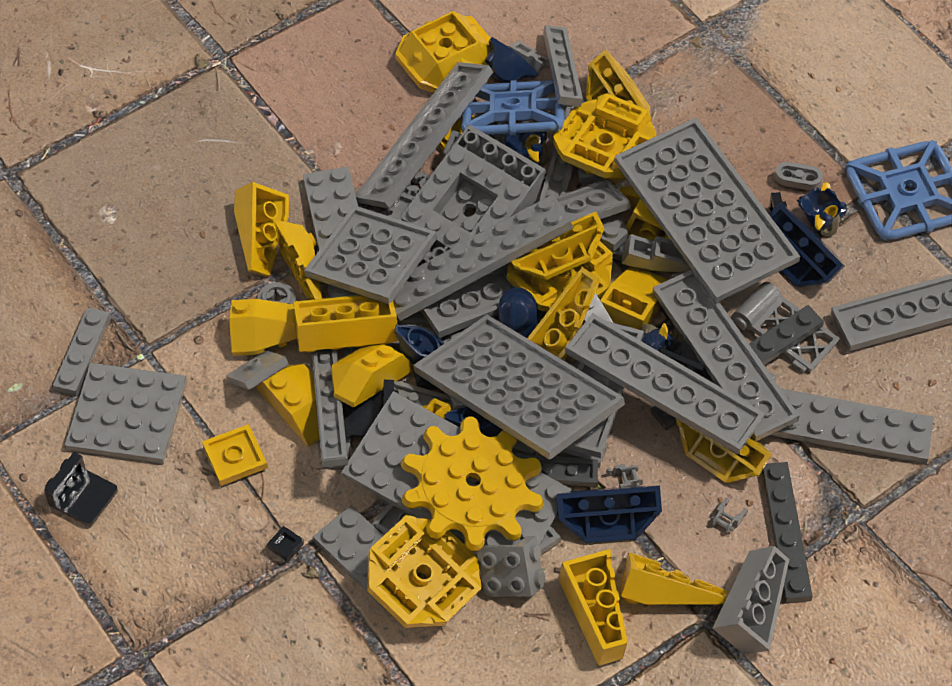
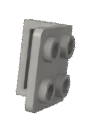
M526 536L516 545H484L481 550L477 551L483 591L486 596L532 597L544 586L545 573L541 569V549L537 545L536 536Z

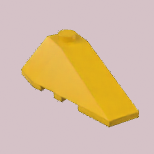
M251 182L235 190L234 214L248 271L268 277L277 255L276 247L278 241L275 222L278 220L288 221L289 195Z
M281 220L276 221L278 249L308 300L322 299L319 281L306 277L304 271L315 257L314 246H316V241L312 233H307L303 225Z
M261 299L232 300L229 321L233 356L257 355L265 352V348L278 345L280 348L286 346V342L297 339L293 304Z
M631 552L628 553L620 593L621 597H624V600L631 604L638 605L639 602L646 605L724 604L728 597V590L701 579H695L694 582L690 581V578L684 575L682 571L675 569L669 572L661 568V563Z

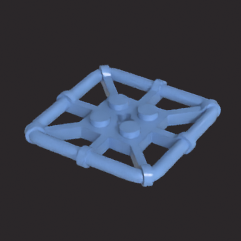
M511 80V83L485 84L482 86L475 97L484 99L487 102H471L462 113L463 132L470 124L487 135L510 134V136H516V133L557 132L561 130L564 124L566 106L558 104L553 80L530 82ZM551 92L555 93V98H541ZM538 109H554L555 116ZM474 113H485L471 120V116ZM531 119H534L536 121H539L538 123L516 124V120L530 121ZM509 120V124L487 125L493 121H496L498 123H504Z
M924 141L896 149L891 147L887 148L884 152L847 162L845 170L859 198L858 204L861 208H864L880 239L887 241V239H898L924 231L929 233L933 232L935 228L952 224V215L931 220L925 207L937 204L952 210V199L940 195L936 186L944 184L952 186V166L942 148L937 144V141ZM925 151L919 163L903 167L899 157ZM933 153L945 174L930 177L925 166ZM888 160L891 162L894 170L880 172L867 167V165ZM857 174L879 182L883 190L867 194ZM905 186H909L910 188H914V190H913V191H908V190L905 189ZM888 199L893 212L884 227L872 203ZM916 210L922 223L892 230L901 213Z

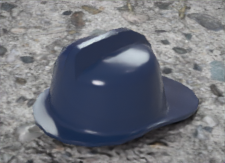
M520 287L511 288L504 292L499 301V322L528 338L537 326L535 298L528 290Z

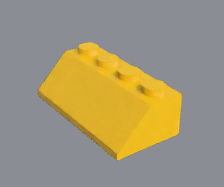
M362 295L293 302L299 352H315L322 349L338 350L342 347H364L372 344L388 345L392 342H398L394 333L395 326L397 325V315L393 300L390 304H386Z

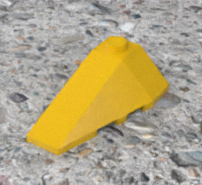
M582 267L527 339L564 361L568 355L565 353V348L580 330L600 279Z

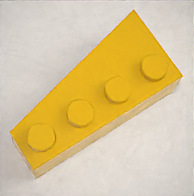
M610 549L562 562L558 576L561 587L598 666L623 659L628 643L623 615L619 606L620 599L616 590L614 568H612Z

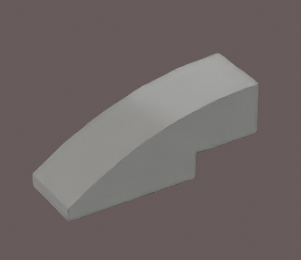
M631 234L624 244L622 264L665 272H687L692 270L669 239L656 236L654 241Z

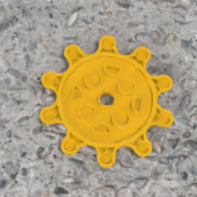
M471 416L462 420L460 433L456 436L446 435L436 426L428 427L424 431L423 438L429 446V453L423 456L407 454L401 460L402 469L415 475L418 479L417 487L406 491L402 495L403 505L410 509L424 507L430 511L432 518L426 527V532L431 538L439 539L447 531L456 529L464 534L465 545L471 551L481 550L484 546L485 534L492 530L499 531L507 540H518L522 535V529L516 521V514L522 510L539 512L544 506L541 495L532 492L526 486V481L529 478L541 473L542 466L537 458L521 459L516 457L512 452V448L516 444L517 438L504 430L496 437H487L480 432L477 419ZM471 476L480 481V484L470 486L466 479Z

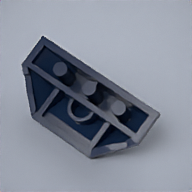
M781 202L769 214L800 255L799 262L782 270L796 286L806 287L828 284L845 267L839 257Z
M660 485L615 487L558 493V519L585 543L637 539L662 512Z

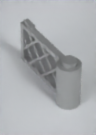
M766 281L733 313V319L738 329L753 331L758 336L766 333L761 328L764 324L775 323L776 326L788 318L778 317L777 310L781 306L790 311V316L800 309L781 296L779 289L774 284ZM824 326L808 336L811 337L813 346H800L799 342L796 344V347H791L783 353L793 361L792 365L802 373L805 371L811 373L840 341L838 336ZM824 336L831 341L828 345L817 346L816 337ZM801 352H814L815 360L810 364L802 358Z

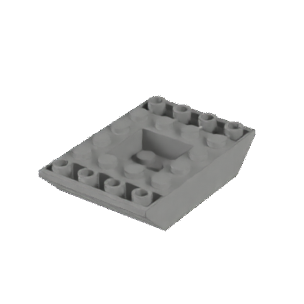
M469 124L400 216L399 220L436 231L437 239L422 259L427 262L476 236L478 233L519 213L524 208L532 206L537 199L546 170ZM470 207L475 208L476 212L473 216L467 217L464 215L466 209Z

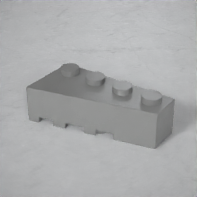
M775 546L748 552L712 628L744 655L770 650L790 560Z

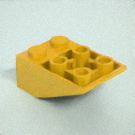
M630 266L610 284L600 301L613 323L642 330L643 324H651L662 307L652 293L653 287L668 281V279L645 269Z

